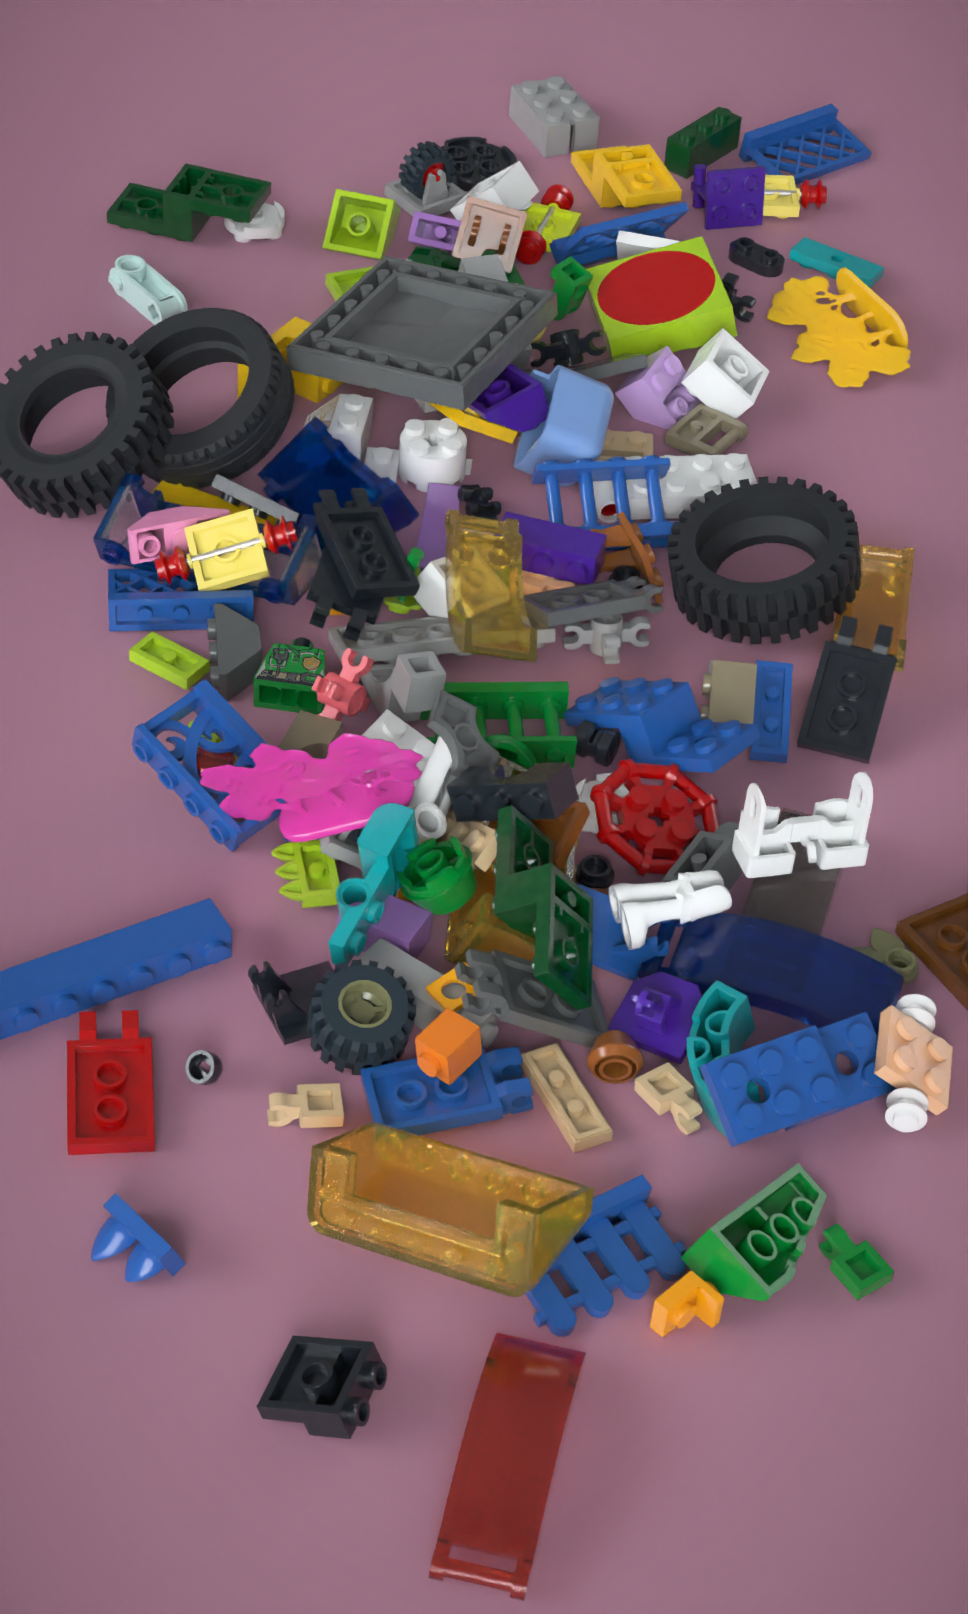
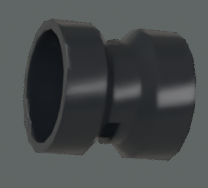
M586 719L582 721L575 733L577 737V756L582 758L590 756L594 758L595 763L605 767L611 765L620 746L621 733L611 729L601 730L596 723Z

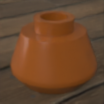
M609 1030L598 1036L587 1057V1068L590 1073L605 1083L620 1084L630 1081L644 1066L643 1055L633 1037L620 1030Z

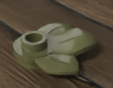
M873 929L870 947H842L841 949L844 962L852 970H855L852 980L868 987H881L889 983L904 985L913 982L918 976L919 966L915 955L905 949L902 940L884 930Z

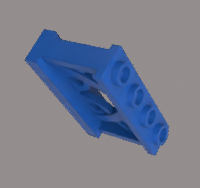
M206 679L195 685L193 691L144 724L141 723L135 727L132 747L138 759L148 763L158 773L161 783L167 789H173L183 800L187 811L194 817H199L206 824L214 840L219 844H224L231 852L280 816L282 809L273 810L272 815L268 819L263 821L247 819L243 822H235L230 815L219 807V804L229 793L216 791L200 784L202 778L198 776L196 762L198 746L213 753L232 751L238 757L235 766L254 768L256 764L250 755L261 743H266ZM193 711L198 715L190 728L178 722ZM163 731H175L185 736L186 741L180 737H168L166 742L172 743L175 747L174 750L168 751L156 737ZM215 733L222 742L215 743L209 741L212 740L211 734ZM276 799L280 803H286L283 799Z

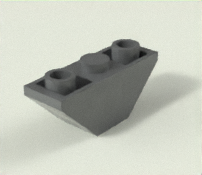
M215 603L214 618H207L208 640H215V642H209L210 664L216 663V665H210L211 685L218 687L220 695L226 701H229L254 683V676L261 666L262 658L260 626L222 603Z

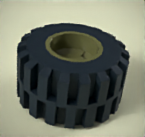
M361 959L352 960L350 967H347L344 962L335 965L334 972L328 970L322 976L321 983L318 982L314 989L306 1019L308 1021L306 1026L307 1037H312L310 1046L314 1052L322 1051L320 1059L325 1064H328L330 1061L336 1063L335 1070L342 1073L344 1068L352 1069V1075H360V1069L394 1063L395 1057L400 1058L403 1054L414 1025L416 1006L412 1005L415 999L412 990H405L407 982L402 976L397 979L393 976L395 970L388 966L384 970L377 967L379 962L370 960L369 965H362Z

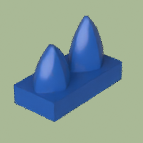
M116 1193L103 1205L111 1216L100 1228L94 1240L91 1252L92 1261L113 1257L137 1241L138 1244L130 1253L126 1264L125 1280L127 1282L146 1280L155 1276L164 1268L174 1276L186 1264L177 1252Z

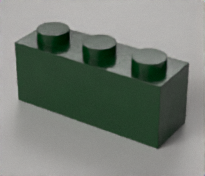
M717 107L667 138L664 161L668 171L688 179L694 175L695 165L703 164L709 166L738 148L742 117L732 113L727 108Z

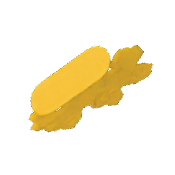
M840 268L836 274V284L840 295L828 292L829 281L822 276H813L805 280L790 278L789 281L784 283V290L774 294L772 299L773 306L768 310L767 319L783 325L797 324L807 327L806 332L798 335L796 343L799 345V348L794 350L791 359L805 363L829 360L827 374L835 385L845 388L848 386L861 387L869 378L870 371L894 375L910 367V364L907 362L910 359L911 353L907 349L908 335L900 316L849 269ZM819 291H823L825 293L824 295H816V293ZM819 298H829L830 301L835 299L836 302L819 304L816 300ZM843 303L857 316L856 318L846 317L841 312ZM838 305L836 310H831V306ZM866 325H867L869 328H871L874 332H873V333L867 332V331H866ZM878 339L880 343L872 346L871 343Z

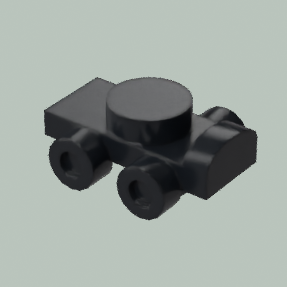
M479 484L461 485L458 489L457 496L459 501H466L467 503L465 506L466 514L474 517L479 526H491L496 522V515L501 513V504L498 501H490L493 498L491 487L480 488Z

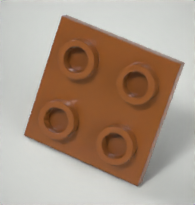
M624 512L617 514L619 525L602 530H588L606 534V547L629 546V548L610 554L605 553L604 563L599 573L614 571L615 568L620 566H630L639 571L641 578L646 580V585L664 586L659 571L656 567L652 568L651 566L653 563H656V559L648 543L642 545L641 542L644 539L637 523L630 524ZM656 593L652 596L656 603L660 604L663 602L661 593Z

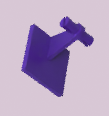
M703 164L694 166V181L691 182V190L693 191L692 206L694 208L705 207L704 228L706 230L762 225L766 173L764 166L707 171V182V166Z

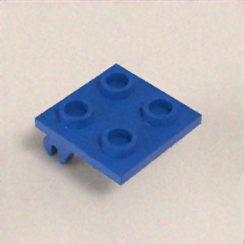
M577 883L581 889L593 898L592 965L634 981L638 979L640 964L655 956L661 957L668 954L669 941L657 945V936L646 939L645 945L641 948L629 950L624 940L621 923H616L612 914L609 896ZM671 920L661 921L658 923H667Z

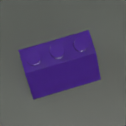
M511 363L468 407L488 421L523 433L537 428L540 423L546 421L549 411L542 384Z

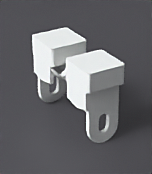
M858 772L854 775L849 799L833 798L815 803L812 816L785 819L779 825L777 824L780 808L766 806L757 783H751L747 789L744 810H741L739 828L734 832L732 852L747 878L791 874L796 855L790 844L792 842H801L803 846H806L809 863L816 862L822 870L864 866L869 849L866 833L873 804V787L866 772Z

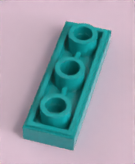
M806 237L801 239L790 250L789 259L799 263L803 268L816 269L826 273L832 279H836V274L840 268H847L870 289L884 274L885 267Z

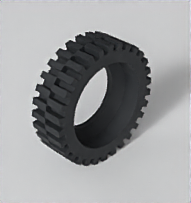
M85 332L84 340L77 333L68 334V343L65 344L59 337L50 340L51 349L46 351L42 345L33 349L37 356L29 360L24 355L18 360L22 367L17 372L10 368L5 373L9 380L8 383L3 384L0 382V477L29 509L33 507L39 514L45 515L48 511L52 517L61 518L64 511L69 518H78L79 509L81 508L89 516L96 514L97 504H101L105 510L113 507L114 504L111 498L118 495L124 501L131 496L126 490L133 484L139 490L145 484L141 475L144 472L150 475L154 474L158 469L153 462L154 458L163 460L167 453L161 444L171 443L172 434L168 429L174 428V418L170 414L174 412L173 404L169 400L170 396L135 346L132 344L128 345L125 339L120 337L114 340L111 334L103 332L100 339L95 332ZM113 386L115 391V407L112 417L104 430L90 443L75 451L58 455L44 454L30 447L40 422L59 402L87 388Z
M768 476L758 477L759 484L750 485L749 478L739 480L740 487L735 489L728 483L721 486V494L719 495L711 490L704 494L705 503L698 499L690 504L691 512L683 510L679 515L680 523L674 522L671 527L672 534L668 536L667 551L675 602H678L680 612L682 614L686 613L687 620L692 625L698 622L699 630L705 633L713 628L714 637L723 640L726 634L730 633L732 642L742 643L744 636L750 637L751 644H761L762 637H770L771 644L780 643V635L789 634L791 640L801 638V629L805 628L809 634L819 630L818 621L829 625L834 621V612L842 615L847 610L846 602L852 603L856 597L855 590L860 588L862 569L859 534L852 509L848 510L847 503L843 499L837 501L836 493L828 490L823 494L822 486L813 483L808 489L806 488V480L797 478L794 484L791 485L788 484L787 477L780 476L777 477L776 483H769ZM764 543H781L795 546L807 552L815 560L812 565L797 574L769 582H741L716 574L720 565L735 552L749 546Z

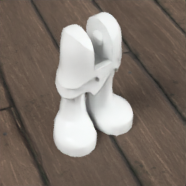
M714 870L678 873V879L670 882L620 883L609 887L612 914L616 923H621L624 940L629 950L641 948L645 945L647 930L655 923L671 919H680V924L688 921L693 922L702 917L721 913L732 905L730 892L724 886L722 876L718 871Z

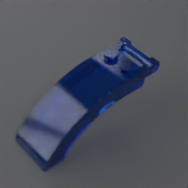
M717 913L699 918L693 922L688 921L684 924H680V919H672L670 922L660 923L656 934L658 937L657 945H661L665 941L670 943L676 927H684L670 966L661 967L665 956H655L642 962L637 973L639 978H643L658 972H664L698 985L702 997L710 986L718 980L748 996L750 1006L775 1012L810 1026L816 1025L817 1029L867 1012L877 1038L880 1013L891 1005L896 1007L905 980L900 973L885 964L828 938L785 924L730 913Z

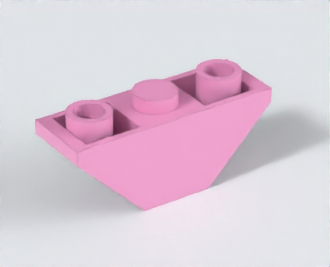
M180 506L149 512L127 529L131 563L138 564L160 558V550L166 556L174 554L175 546L182 549L185 554H189L190 551L184 528L230 515V511L228 509Z

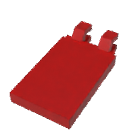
M121 1010L122 1038L97 1039L96 1011L79 1012V1040H67L68 1155L155 1152L152 1037L139 1038L138 1010Z

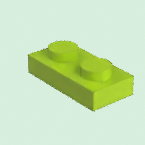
M153 631L129 649V661L185 690H188L210 672V660Z

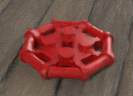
M625 759L619 762L618 768L601 784L595 785L591 789L590 799L594 802L599 830L596 835L597 839L601 844H607L636 869V874L643 877L645 874L666 875L684 852L683 848L690 844L700 832V830L696 829L694 817L702 815L704 831L714 833L719 827L716 812L718 801L714 794H707L679 770V765L674 763L658 765L635 763L632 759ZM640 778L663 781L661 785L642 784ZM623 783L629 791L624 798L614 793ZM687 797L690 798L693 802L689 804L687 802ZM611 811L616 812L618 825L613 823ZM656 816L662 820L663 824L658 826L656 821L649 819V817ZM630 839H633L638 844L637 849L629 844ZM653 857L670 858L671 860L654 859Z

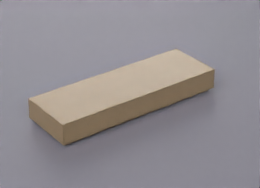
M558 1043L521 1054L522 1064L520 1065L522 1070L529 1077L530 1083L573 1153L612 1141V1128Z

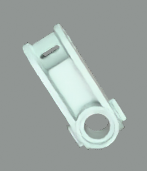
M124 255L116 259L115 267L110 270L108 282L112 284L117 295L125 299L154 325L173 315L188 311L186 299L180 290L147 264L143 258L136 255Z

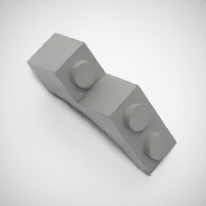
M433 651L398 655L396 663L373 665L371 670L366 675L361 676L360 679L380 716L388 709L404 722L420 720L422 711L432 710L436 695L444 689L446 672Z

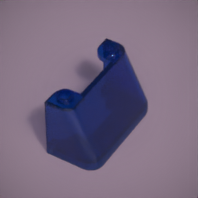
M316 416L257 474L266 485L262 489L263 492L272 501L278 503L281 500L293 511L313 520L312 528L321 536L322 534L314 520L316 514L313 510L314 503L322 502L319 490H334L340 507L345 508V501H353L350 490L352 488H364L368 493L372 507L382 506L394 533L410 526L419 517L417 510L395 482L389 477H379L349 452L342 441L331 436L327 430L328 427Z

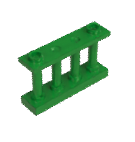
M568 681L445 682L444 691L476 707L475 720L483 738L487 737L485 719H507L509 735L516 737L524 743L533 753L537 763L569 762L570 768H574L577 737L562 736L559 719H565L563 713L568 708ZM431 710L422 711L420 720H429ZM522 719H544L547 736H524ZM435 732V737L426 738L436 744L439 735Z

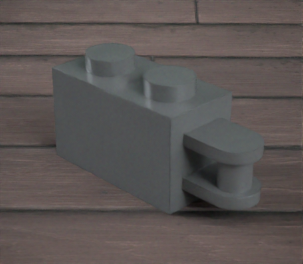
M726 822L720 825L714 833L700 830L664 876L663 882L677 880L678 873L714 870L720 873L724 886L730 890L742 875V869L732 852L734 832L739 828V824ZM710 916L699 918L696 921L706 922Z

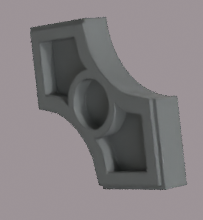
M441 690L436 695L427 727L435 731L446 743L452 759L451 775L458 777L470 766L497 765L500 754L488 745L481 736L475 720L476 707Z

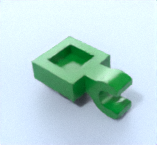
M837 1223L823 1230L822 1234L827 1240L820 1243L818 1247L822 1254L832 1261L829 1269L857 1301L891 1282L895 1271L867 1240L855 1245L843 1227Z

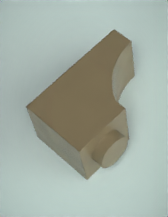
M300 710L278 747L285 751L289 749L303 750L308 752L312 758H326L329 753V744L342 735L343 722Z

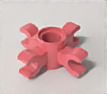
M347 648L341 658L343 668L340 675L335 672H329L324 678L317 676L311 689L317 692L318 702L325 705L322 713L317 715L341 721L344 714L353 717L359 711L366 712L371 699L366 697V688L358 684L361 676L366 675L371 670L373 659L363 656L361 663L358 666H354L353 661L357 652Z

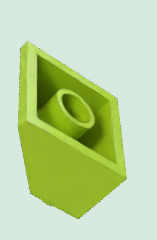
M336 189L322 248L376 260L383 259L395 236L400 214L399 206L392 199Z

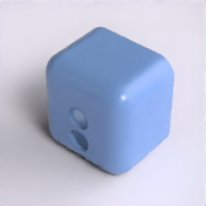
M557 365L550 375L533 369L529 375L542 384L549 411L547 420L540 423L537 428L524 433L521 432L514 460V468L532 475L536 465L548 460H556L560 463H573L576 460L588 458L595 462L603 451L614 402L612 390L608 385L561 365ZM576 482L559 483V486L570 487L574 485Z

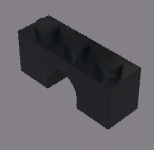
M569 762L535 763L527 771L512 777H506L503 765L470 766L446 786L457 822L498 821V809L511 805L528 820L557 819L579 798Z

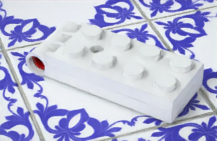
M747 454L659 456L660 458H670L671 462L666 477L659 478L665 519L679 518L683 510L691 512L690 504L698 499L705 503V493L713 490L719 495L721 494V486L730 483L732 488L735 489L740 487L739 480L748 478L750 485L757 484ZM631 456L624 458H626L627 460H637L641 459L642 457ZM646 479L626 480L631 520L651 519ZM593 481L598 518L605 523L618 521L612 481Z

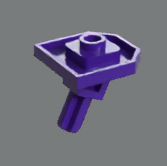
M658 972L634 980L612 1018L608 1030L625 1032L633 1037L638 1048L682 1064L687 1054V1037L690 1035L693 1024L692 1015L702 998L698 985L664 972Z

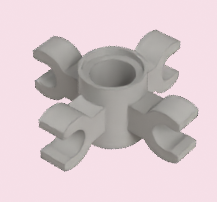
M622 614L591 619L590 624H581L580 622L563 624L565 632H576L572 637H562L565 649L574 650L583 644H589V650L595 655L603 656L605 664H620L618 654L621 652L622 642H631L637 647L649 645L647 634H636L640 629H650L648 618L643 616L635 617L630 622H623Z

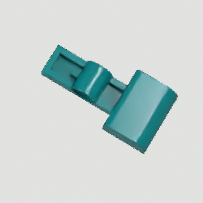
M387 803L378 807L371 815L357 840L363 879H346L336 890L341 921L328 941L331 961L335 965L344 962L348 967L354 956L358 957L362 953L367 940L366 934L372 923L377 924L382 918L388 895L395 897L401 888L397 872L404 871L409 863L406 855L419 845L415 811L403 805ZM355 902H362V904L357 906L350 905Z

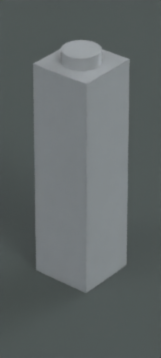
M382 938L356 959H361L362 965H369L370 960L379 962L378 968L384 970L388 966L395 970L393 976L396 979L401 976L407 982L405 990H412L415 997L412 1004L416 1006L414 1025L422 1030L444 1011L426 992V986L443 976V974ZM451 983L444 987L442 994L447 998L456 999L464 995L466 988L458 983ZM464 1007L456 1012L480 1027L481 1044L483 1047L488 1048L494 1042L498 1035L499 1027L497 1026V1017L494 1016L493 1012L478 1016L464 1010Z

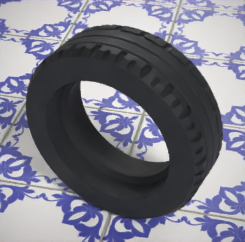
M222 308L193 309L162 320L132 343L146 359L167 391L182 377L206 365L233 362L249 367L246 385L235 404L222 417L210 425L194 432L172 435L170 444H161L167 453L163 460L154 458L153 462L158 469L153 475L144 472L143 474L148 478L153 479L157 483H160L162 480L175 485L181 483L184 487H210L216 474L231 480L251 469L272 450L282 436L293 409L294 380L288 364L271 336L260 323L250 316ZM108 386L105 408L106 417L109 422L115 407V391L113 386Z

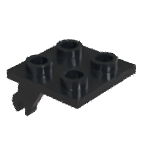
M267 961L263 962V971L260 973L256 965H252L248 970V976L253 983V990L284 1045L309 1038L306 1033L308 1023L306 1019L317 983H321L322 976L328 970L334 972L329 961L279 975Z

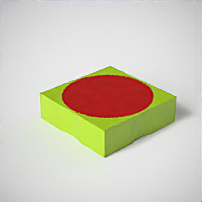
M702 236L586 269L593 275L587 290L588 298L597 323L603 330L605 344L610 357L622 354H645L647 357L666 346L670 348L672 353L704 346L722 328L732 337L738 336L731 301Z

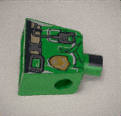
M302 637L296 638L292 645L273 644L254 676V707L296 713L302 710L316 715L322 713L324 704L318 702L317 692L311 688L317 676L324 678L325 652L322 649L314 648L313 643L309 639Z

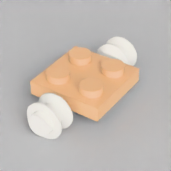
M920 994L905 995L897 1001L896 1007L891 1005L880 1013L874 1074L897 1088L887 1096L886 1104L888 1108L885 1112V1120L892 1128L906 1133L920 1130L926 1125L928 1119L927 1109L938 1115L946 1110L949 1104L953 1047L943 1038L932 1033L936 1024L934 1017L937 1007L930 998Z

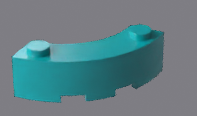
M716 980L705 992L693 1012V1024L690 1035L687 1037V1056L701 1107L715 1128L727 1138L699 1067L710 1061L741 1051L748 1037L755 1031V1025L748 996ZM748 1082L746 1090L749 1098L756 1103H762L758 1085L754 1082Z

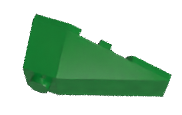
M797 1163L710 1227L681 1259L701 1279L713 1284L720 1294L765 1302L793 1279L796 1272L794 1267L798 1258L804 1253L807 1245L805 1243L809 1231L816 1224L827 1194Z

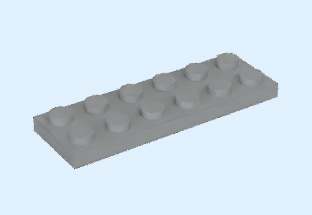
M518 608L500 609L470 621L434 616L377 622L374 625L368 623L361 630L357 642L343 637L346 626L328 628V641L340 662L347 648L357 652L353 661L354 666H358L361 663L363 656L373 659V662L382 661L389 664L396 663L398 655L433 651L437 658L440 654L450 653L457 656H469L477 650L488 649L491 652H505L509 650V647L524 646L534 649L543 647L544 643L555 642L554 626L547 627L522 613Z

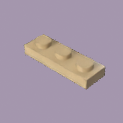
M449 810L446 815V831L443 836L435 841L441 843L449 841L450 836L456 837L462 845L470 849L474 867L486 872L497 853L495 830L476 821L457 822L454 811Z

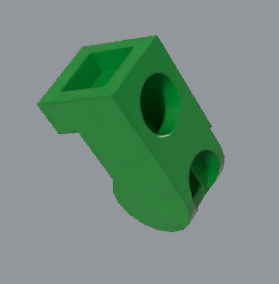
M572 256L555 265L550 274L556 281L552 290L557 293L558 315L553 319L556 321L562 320L567 314L579 309L593 278V275Z

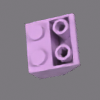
M666 346L646 357L648 367L631 371L615 394L633 419L669 430L694 409L701 400L691 395L681 383L687 372L678 357Z

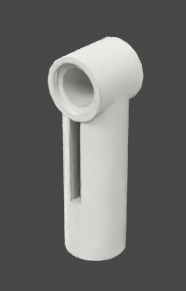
M440 736L413 793L412 800L408 805V808L415 811L419 844L430 838L437 840L445 833L447 828L446 815L451 806L446 786L457 778L451 775L452 759L450 751Z

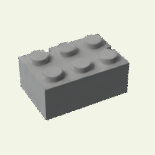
M551 76L544 80H528L521 84L511 85L509 117L545 158L569 153L571 127L573 128L571 146L573 152L597 148L600 117L576 91H573V87L563 76Z

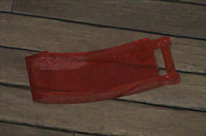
M496 1333L478 1383L463 1435L436 1548L431 1560L430 1579L444 1581V1578L448 1577L510 1592V1598L525 1601L563 1441L578 1393L586 1352ZM452 1546L516 1560L518 1562L515 1573L450 1558Z

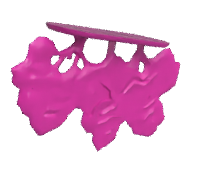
M348 732L342 734L329 744V753L326 758L322 759L312 758L308 752L303 750L289 749L285 751L281 750L278 746L261 743L250 755L256 764L254 768L232 765L206 768L200 774L203 777L200 780V784L216 791L229 793L219 804V807L232 818L242 817L248 820L263 821L272 815L273 810L282 809L279 817V827L285 839L292 842H306L364 828L373 812L381 805L396 803L407 807L413 797L414 781L418 780L422 775L416 764L423 756L412 749H400L390 741L369 739L365 736ZM276 799H283L286 803H280Z

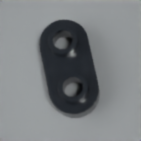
M747 237L738 238L730 243L728 258L734 264L763 277H777L783 273L785 259L778 251L766 248Z

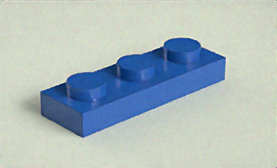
M756 660L757 673L753 724H757L761 738L750 745L749 760L787 763L793 664Z

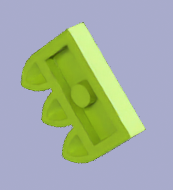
M320 839L306 842H289L276 847L272 851V856L285 862V864L275 870V874L290 881L279 889L281 895L293 901L301 902L302 908L337 905L336 890L340 882L335 859L321 852Z

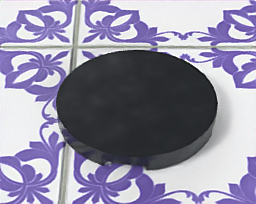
M458 137L446 140L444 146H442L444 150L453 156L452 159L456 163L453 166L456 168V172L450 175L454 178L452 183L467 192L477 183L517 162L514 153L506 146L500 148L489 144L486 138Z

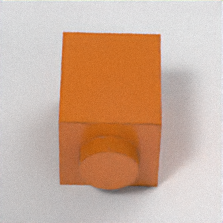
M445 1009L415 1037L418 1066L426 1075L437 1077L451 1085L482 1055L480 1027L453 1010Z

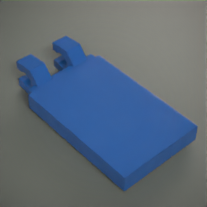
M482 1045V1055L451 1085L437 1077L426 1075L418 1066L417 1058L360 1069L361 1082L378 1144L503 1119V1115L508 1114V1112L516 1114L533 1109L531 1099L533 1090L529 1077L523 1078L520 1065L522 1064V1056L519 1047L495 1049L486 1054Z

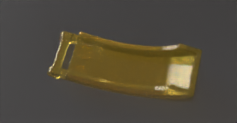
M448 509L445 517L446 604L450 631L456 647L460 652L535 662L537 660V628L531 626L525 607L522 580V535L519 534V521L511 518L501 521L462 515L459 510ZM460 528L503 535V537L461 531Z
M859 544L860 558H863L861 559V585L859 590H855L856 597L852 603L846 602L847 610L842 615L836 613L832 640L837 641L843 616L858 619L853 645L871 650L873 649L879 624L894 627L888 654L895 655L894 657L897 658L894 671L903 672L915 548L904 547V550Z

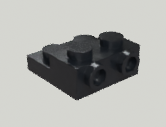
M293 1335L256 1407L262 1419L304 1423L309 1435L351 1439L356 1427H363L368 1422L370 1415L368 1401L374 1390H381L385 1386L387 1368L374 1342Z

